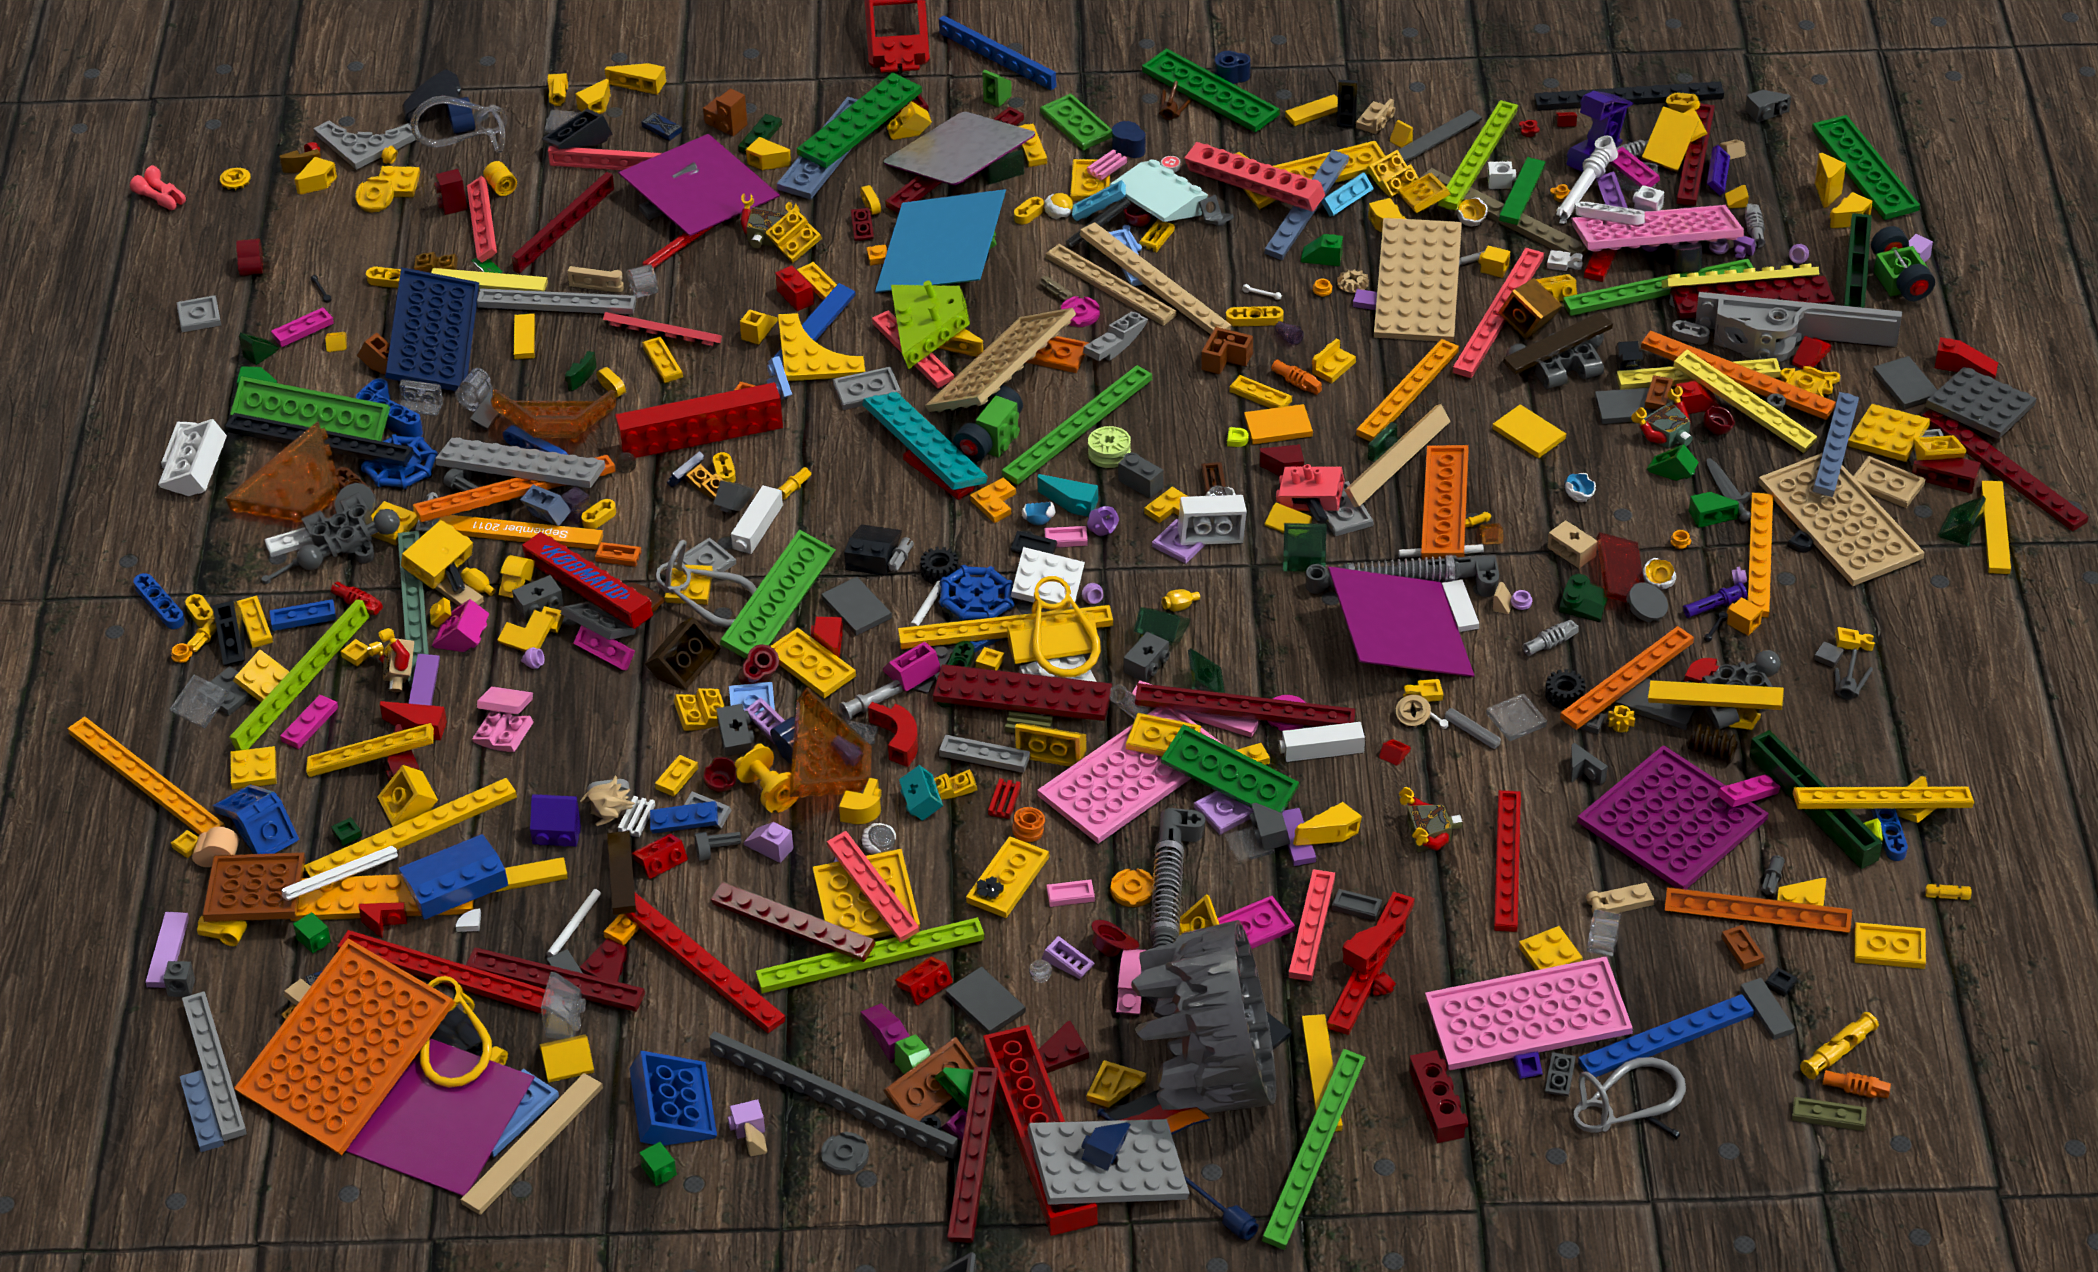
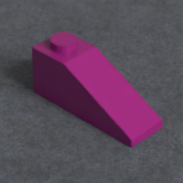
M882 1003L861 1011L862 1018L889 1062H894L895 1043L910 1037L902 1022Z

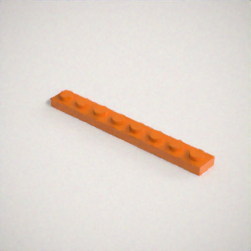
M1677 626L1563 710L1560 714V719L1574 729H1579L1693 644L1694 637Z
M1667 887L1665 911L1850 933L1852 909Z

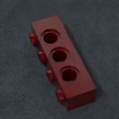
M1437 1050L1410 1055L1409 1073L1437 1143L1464 1138L1465 1128L1468 1127V1119L1466 1114L1460 1110L1461 1102L1459 1096L1454 1095L1453 1081L1451 1077H1447L1445 1060L1440 1059Z

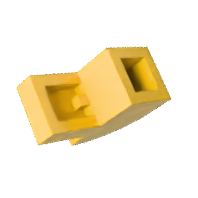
M513 555L508 556L501 569L503 577L498 595L513 598L512 590L524 586L525 580L531 581L535 561Z
M869 778L863 794L845 791L839 805L841 822L866 824L875 820L880 815L881 789L878 787V779Z

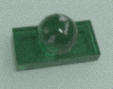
M1389 423L1368 444V460L1375 462L1399 440L1397 438L1398 424Z

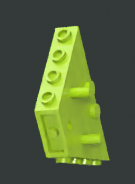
M929 280L925 281L923 285H891L902 355L908 369L970 325L966 301L960 286H933Z

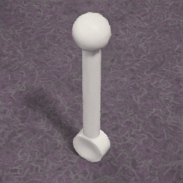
M1244 284L1242 287V291L1245 293L1250 291L1274 297L1276 300H1280L1282 297L1279 292L1271 293L1250 288L1247 284Z
M1432 712L1430 713V717L1437 721L1442 729L1448 727L1446 719L1441 720Z

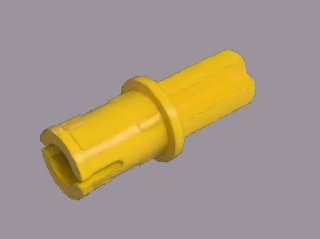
M804 467L794 476H789L787 481L778 488V490H782L783 500L787 499L795 490L798 491L801 488V484L811 476L808 468Z
M210 618L202 628L197 629L196 635L187 643L189 650L197 652L205 643L210 642L211 636L217 631L216 622L213 624L215 618Z

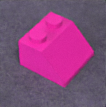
M467 600L451 611V616L441 624L432 646L438 649L465 652L471 647L475 648L481 640V632L487 626L486 621L489 613L473 600Z

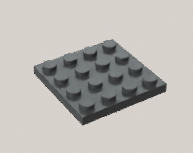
M1963 367L1927 400L1925 407L1999 439L2035 406L2037 398L2030 396L2026 392L2014 389L2008 384L1998 382L1990 376L1975 372L1974 369Z

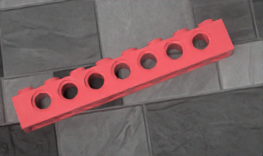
M1196 142L1184 157L1189 171L1312 212L1325 197L1322 184L1318 180L1290 173L1285 169L1281 170L1269 164H1263L1254 159H1248L1239 154L1227 152L1224 149L1211 147L1208 144Z

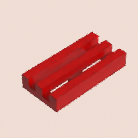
M999 778L988 809L989 816L1011 818L1021 789V782L1017 781L1014 784L1012 780L1004 782V779ZM1005 788L998 810L995 811L1002 789ZM1010 789H1012L1013 793L1005 813L1003 809Z

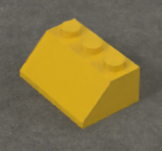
M1023 723L1016 724L1015 726L1016 749L1030 751L1029 760L1071 767L1085 756L1087 750L1086 734Z

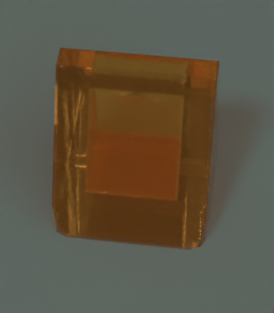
M1501 524L1479 525L1483 544L1503 543V528Z

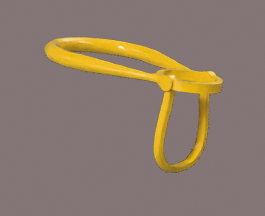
M1047 576L1036 584L1034 592L1035 601L1031 609L1032 613H1036L1032 640L1033 654L1038 664L1049 674L1061 678L1077 677L1087 673L1096 664L1101 652L1100 638L1095 628L1071 598V589L1067 582L1057 576ZM1050 581L1060 583L1065 589V598L1057 604L1045 603L1040 599L1038 592L1044 583ZM1071 605L1092 641V652L1089 659L1083 665L1074 669H1061L1050 664L1041 652V608L1059 611L1067 610Z
M442 976L433 979L428 985L434 987L439 983L448 982L455 986V1004L450 1011L461 1003L464 1008L463 1012L468 1015L483 1044V1053L479 1063L472 1071L455 1078L440 1076L432 1069L429 1062L430 1038L421 1048L420 1065L425 1076L436 1085L451 1088L468 1084L477 1079L487 1068L492 1055V1040L484 1025L473 1012L475 1007L473 1000L463 993L462 987L457 981L451 977Z

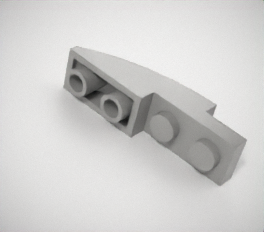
M1136 312L1128 313L1108 325L1107 333L1085 345L1083 353L1098 361L1103 358L1110 361L1131 344L1147 324L1148 319Z

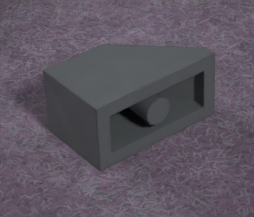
M721 480L714 504L719 505L720 510L724 512L740 511L754 494L755 489L739 483Z

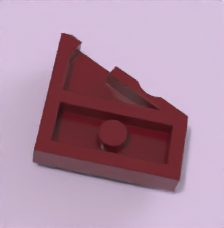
M607 938L580 966L583 974L618 982L619 976L622 974L623 962H625L627 955L626 947Z
M1067 1021L1038 1049L1047 1073L1089 1058V1051L1071 1021Z

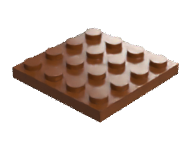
M304 852L214 856L203 911L204 922L296 918L299 897L287 901L283 899L281 890L302 881L305 865Z

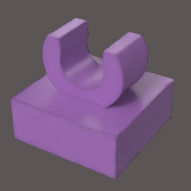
M1744 236L1733 240L1734 250L1737 253L1736 258L1743 260L1746 254L1753 255L1755 239Z

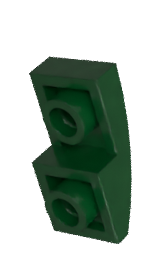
M587 351L579 364L573 363L570 370H567L565 382L568 383L569 391L579 388L594 373L597 367L595 352Z

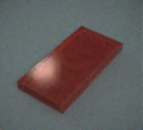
M1599 532L1596 539L1605 597L1627 602V593L1635 584L1644 583L1638 542Z

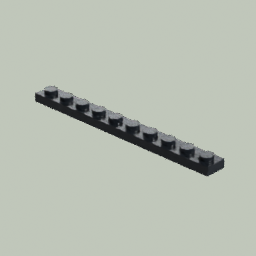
M1721 81L1534 94L1537 111L1581 108L1580 102L1582 97L1592 91L1614 94L1633 102L1632 105L1666 103L1667 97L1673 93L1695 94L1699 101L1724 99Z
M234 413L225 425L226 431L229 433L406 467L414 455L413 447Z

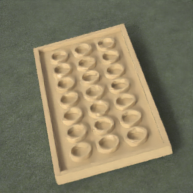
M1383 218L1374 338L1440 341L1443 339L1448 342H1454L1462 222Z
M1067 308L1019 317L925 405L928 412H942L946 409L955 410L959 407L968 408L972 405L981 406L985 404L991 394L998 392L1000 386L1012 378V374L1021 370L1026 361L1034 358L1038 350L1047 346V341L1056 337L1061 328L1071 323V319L1076 315L1074 309Z
M1823 453L1759 477L1758 483L1768 494L1773 495V500L1803 532L1812 538L1813 544L1852 586L1924 559L1925 552L1843 465L1841 466L1833 497L1812 492Z

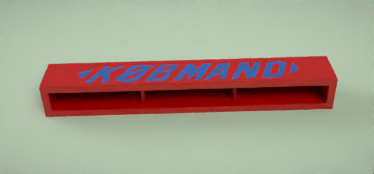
M539 532L522 544L525 558L534 560L535 567L551 575L557 581L633 629L653 616L652 602L647 596H643L633 587L625 585L620 579L609 575L606 570H601L593 562L585 560L580 554L569 550L567 546L561 545L551 536Z

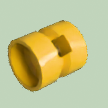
M491 162L484 169L483 177L498 195L507 196L517 187V179L503 162Z

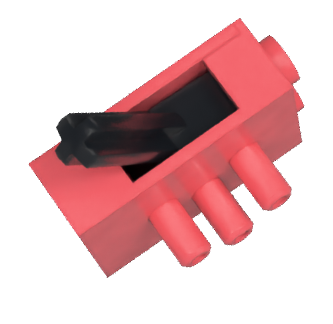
M1309 464L1303 467H1285L1283 475H1280V490L1276 491V501L1297 511H1310L1317 523L1325 524L1328 516L1324 510L1339 511L1345 483L1342 467H1311Z

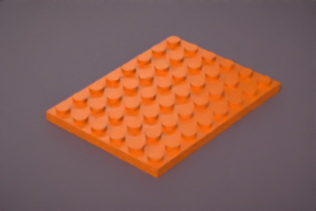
M347 938L234 1089L242 1096L342 1156L453 1007L455 1001Z

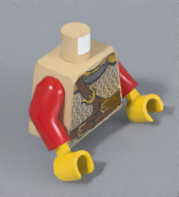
M386 628L379 632L382 642L390 640L386 648H383L381 642H374L369 644L370 647L367 650L370 656L377 654L380 656L379 660L384 664L383 680L390 681L389 690L392 692H402L403 683L411 675L414 641L396 639L393 630Z

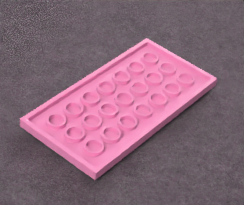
M1726 205L1645 211V223L1640 225L1588 217L1572 218V226L1587 249L1594 252L1601 251L1604 248L1619 250L1621 247L1627 246L1630 248H1639L1641 245L1656 247L1663 243L1677 245L1679 242L1698 243L1699 240L1715 242L1723 238L1736 240L1738 237H1744V229Z
M1155 708L1147 714L1196 724L1179 710ZM1133 724L1037 790L1038 797L1098 844L1191 779L1161 763L1162 756L1126 749V742ZM1201 728L1202 734L1218 741L1215 737H1213L1211 734H1209L1207 731Z
M1607 956L1425 993V999L1448 1070L1514 1058L1515 1055L1537 1051L1539 1053L1632 1034L1633 1030Z

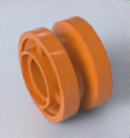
M1033 807L1018 809L1013 819L1012 832L1014 836L1025 842L1039 840L1044 830V814Z

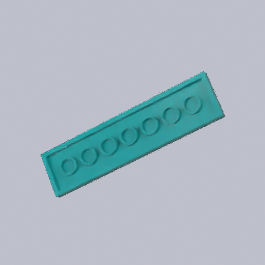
M891 392L863 399L862 405L952 490L987 483L988 476L899 393Z

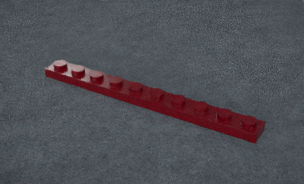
M1009 106L996 116L994 120L1016 126L1024 120V114ZM918 175L885 200V205L887 208L899 213L902 203L918 201L942 182Z
M1931 409L1922 414V417L1930 419V427L1941 429L1943 436L1954 435L1966 448L1968 455L1981 462L1984 467L2071 531L2078 529L2088 522L2089 516L1959 421Z
M1137 683L1135 705L1317 727L1354 723L1355 718L1354 708Z

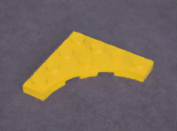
M798 313L778 314L783 368L788 381L832 379L865 372L863 356H849L830 351L820 346L808 336L800 323Z

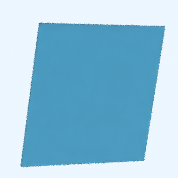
M1006 190L902 203L875 292L892 291L891 285H923L927 280L931 281L933 286L980 280Z

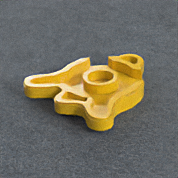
M1803 366V370L1795 371V368L1782 369L1780 379L1783 382L1824 397L1823 394H1832V385L1840 381V374L1838 372H1823L1816 368Z

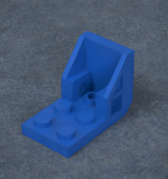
M250 784L212 805L217 814L232 818L239 835L253 854H274L300 840L282 801L274 791Z

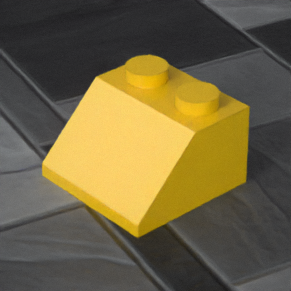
M405 765L400 767L377 796L392 826L430 811L438 801L423 771Z

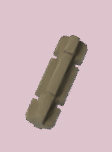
M1048 276L1041 277L1039 284L1055 296H1059L1061 300L1066 301L1072 297V292L1067 289L1065 290L1063 286Z

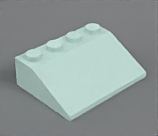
M1153 159L1139 163L1110 184L1111 186L1122 180L1126 185L1125 196L1128 200L1163 222L1202 215L1199 201L1208 196L1200 187L1190 184L1186 178L1179 177L1174 174L1173 170L1163 167L1159 161Z

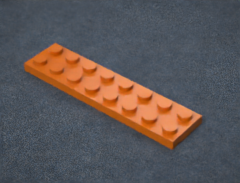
M1468 445L1427 446L1422 559H1425V557L1431 559L1432 556L1434 559H1438L1441 556L1442 559L1446 555L1464 557Z

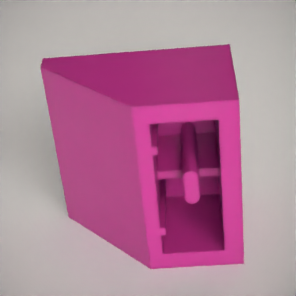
M923 642L892 660L882 669L893 681L898 680L900 682L898 685H901L904 691H908L940 672L941 667L936 651L926 642Z

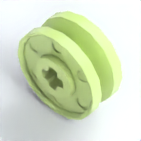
M1104 426L1091 432L1088 437V457L1091 462L1103 468L1118 467V463L1123 459L1124 455L1131 452L1129 434L1125 430L1114 426Z

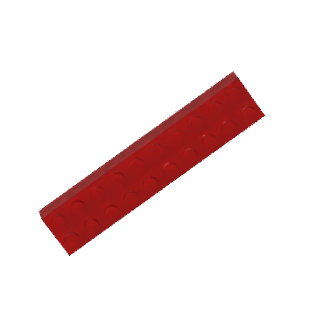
M1029 1025L984 1035V1054L989 1067L998 1068L997 1090L1050 1235L1053 1236L1097 1225L1096 1203H1047L1027 1128L1029 1123L1065 1122Z

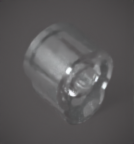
M651 264L627 269L628 282L636 298L658 293V283Z
M474 368L461 382L455 395L458 402L464 408L476 411L482 401L493 390L489 375L480 368Z
M1598 909L1594 910L1587 952L1614 956L1621 914Z

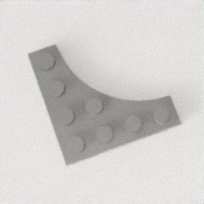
M331 121L313 128L314 134L356 170L381 158L382 152L386 147L394 146L395 149H398L419 138L418 132L408 123L395 129L386 130L385 134L373 135L372 132L348 133L346 129L335 125Z

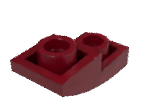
M870 208L851 209L854 240L874 239Z

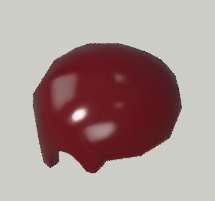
M1130 203L1131 205L1124 209V216L1127 222L1134 227L1146 226L1154 216L1135 203Z
M1711 406L1704 414V426L1714 435L1728 433L1735 424L1730 412L1722 407Z
M726 757L714 758L712 763L705 767L703 773L705 785L717 793L730 790L737 781L735 763Z

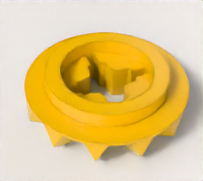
M231 168L224 171L220 176L222 187H227L228 190L244 188V185H249V180H251L249 171L244 168Z

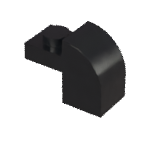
M1638 341L1618 342L1615 347L1618 371L1640 369L1643 352H1639Z

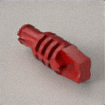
M338 581L331 587V593L343 598L348 605H352L356 599L362 600L369 614L376 616L383 608L382 603L378 599L357 587H347Z

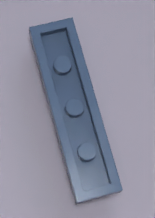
M203 1070L180 1076L200 1151L204 1152L224 1146Z

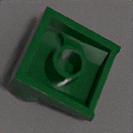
M1574 574L1569 578L1563 592L1559 612L1601 622L1612 591L1590 583V579L1583 574Z

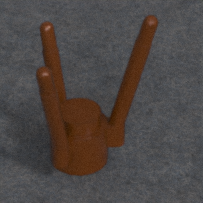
M1177 80L1174 81L1167 102H1165L1166 90L1162 91L1159 114L1167 120H1172L1174 117L1179 118L1180 113L1193 100L1189 98L1178 109L1177 103L1173 101L1178 84Z

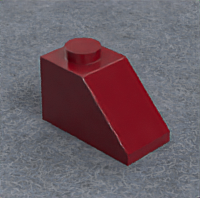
M1299 444L1259 448V465L1278 476L1283 475L1285 467H1303L1304 458L1301 446Z

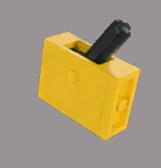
M440 520L402 553L401 567L432 589L448 578L453 592L460 594L465 590V586L457 568L472 555L473 542L467 536H463L456 531L452 525Z

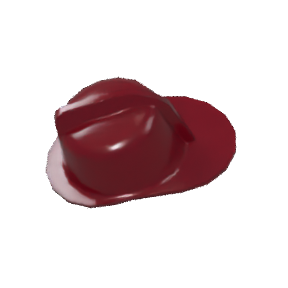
M1095 920L1092 922L1091 927L1094 931L1092 943L1097 950L1107 957L1117 956L1122 949H1138V941L1123 932L1115 924L1105 920Z

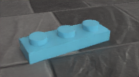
M1363 172L1324 197L1321 202L1331 217L1374 188Z
M1121 180L1074 204L1073 218L1076 221L1082 218L1085 219L1092 213L1105 209L1111 203L1119 202L1126 194L1125 183Z

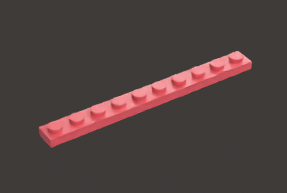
M1525 248L1453 366V373L1469 378L1473 377L1506 322L1498 311L1513 290L1532 279L1544 259L1543 252Z

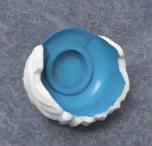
M1571 474L1566 478V493L1574 501L1586 502L1594 495L1596 485L1594 481L1589 479L1588 474Z
M1052 502L1025 504L1022 509V517L1030 524L1037 526L1049 522L1056 513Z

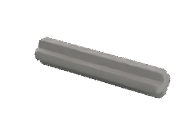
M1449 708L1446 711L1445 719L1493 749L1500 745L1501 739L1497 735L1453 708Z

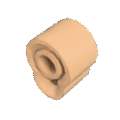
M213 827L199 835L192 859L199 866L212 867L214 856L236 854L239 837L228 828Z

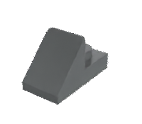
M1573 743L1570 754L1571 782L1584 774L1590 780L1602 785L1606 781L1608 766L1576 743Z

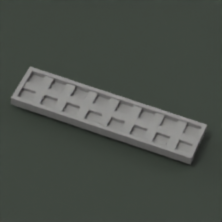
M457 437L451 438L436 457V465L591 488L605 469V460L558 454L557 452H544L537 449H524L518 446H504L498 443H484L479 440H464Z

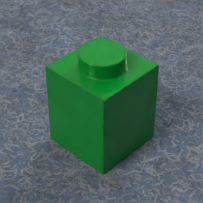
M312 912L293 924L296 939L312 954L331 942L328 926Z
M661 1142L639 1152L641 1166L655 1186L667 1182L677 1175L675 1160Z

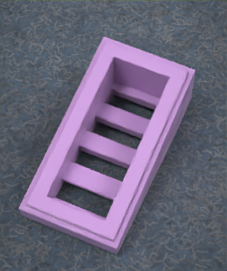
M760 697L744 711H748L749 718L775 744L770 730L785 720ZM762 707L764 708L758 715H755ZM774 720L776 721L771 726L767 727Z
M1059 936L1045 949L1042 959L1079 979L1094 966L1093 961ZM1075 960L1076 962L1072 965L1070 962ZM1080 964L1085 965L1081 970L1077 968Z

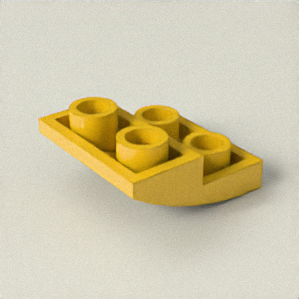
M1398 149L1366 167L1377 185L1390 198L1398 194L1399 189L1419 179L1412 165H1406Z
M795 208L790 210L765 232L771 241L793 263L822 239L821 234Z
M698 688L696 695L675 694L673 700L684 731L718 726L716 708L725 707L719 689Z

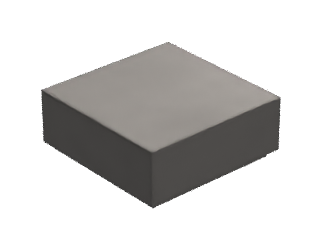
M1823 642L1816 652L1814 660L1834 668L1842 657L1844 649Z

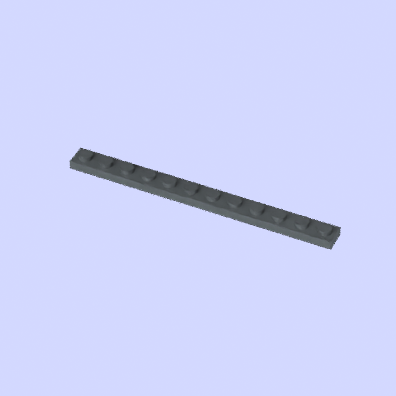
M716 1031L709 1037L711 1052L717 1057H723L738 1066L746 1067L758 1075H764L773 1079L778 1084L789 1086L795 1091L807 1094L819 1102H825L839 1111L850 1113L857 1119L868 1121L880 1129H886L895 1133L900 1138H906L921 1147L929 1148L941 1156L954 1159L958 1154V1138Z

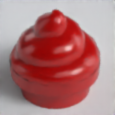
M1382 972L1380 975L1377 974L1374 977L1373 995L1391 994L1396 983L1385 972Z

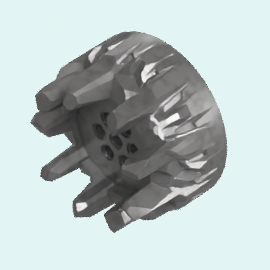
M1236 920L1185 932L1179 935L1174 943L1140 952L1141 974L1132 981L1131 986L1138 996L1162 998L1158 999L1153 1014L1158 1019L1139 1024L1135 1028L1136 1033L1143 1040L1182 1037L1181 1039L1168 1042L1167 1047L1175 1058L1162 1063L1159 1070L1158 1086L1161 1087V1090L1157 1093V1099L1162 1109L1198 1107L1207 1113L1273 1105L1276 1100V1073L1270 1028L1253 952L1241 922Z

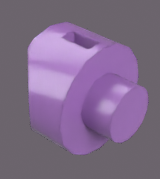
M1103 506L1090 512L1087 526L1091 532L1102 537L1114 531L1119 522V517L1114 508Z

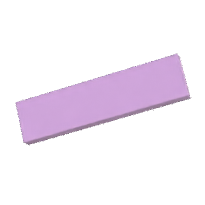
M165 912L146 979L147 987L166 988L163 978L168 961L178 960L189 920L188 913Z

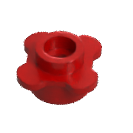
M1535 120L1519 122V126L1522 128L1521 133L1526 137H1533L1540 131Z

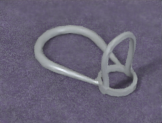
M680 540L669 562L662 564L657 569V584L664 592H674L707 621L717 626L729 628L735 619L717 617L680 592L689 586L690 574L694 573L739 583L747 588L751 595L754 594L757 588L751 581L741 575L687 568L683 564L687 542ZM679 553L678 562H675V559ZM672 568L684 572L687 578L684 584L671 586ZM667 569L666 583H663L660 579V573Z
M1654 1057L1636 1058L1625 1062L1612 1073L1603 1085L1591 1073L1582 1072L1579 1076L1581 1101L1574 1110V1122L1583 1131L1590 1133L1606 1132L1611 1124L1656 1116L1671 1111L1681 1103L1686 1092L1685 1078L1678 1068L1665 1060ZM1639 1067H1655L1666 1071L1673 1077L1676 1082V1091L1674 1096L1667 1102L1619 1118L1613 1116V1110L1609 1105L1606 1091L1630 1070ZM1585 1078L1591 1081L1598 1090L1590 1100H1587ZM1591 1106L1602 1108L1601 1124L1591 1126L1583 1123L1578 1117L1580 1111Z

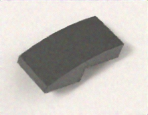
M492 390L470 418L471 422L489 431L496 418H500L510 400Z
M1552 1052L1545 1093L1569 1097L1576 1056Z

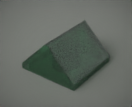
M1023 149L1006 154L980 170L989 185L1024 174Z
M1981 496L1951 508L1938 533L1939 537L1970 546L1982 521L1986 498Z
M1190 648L1188 650L1190 689L1225 693L1221 667Z

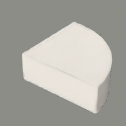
M474 909L463 914L457 921V932L480 931L481 910Z

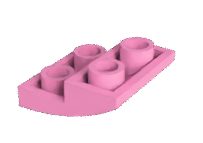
M490 711L472 740L474 743L490 749L515 752L533 724L531 716H512L511 713Z

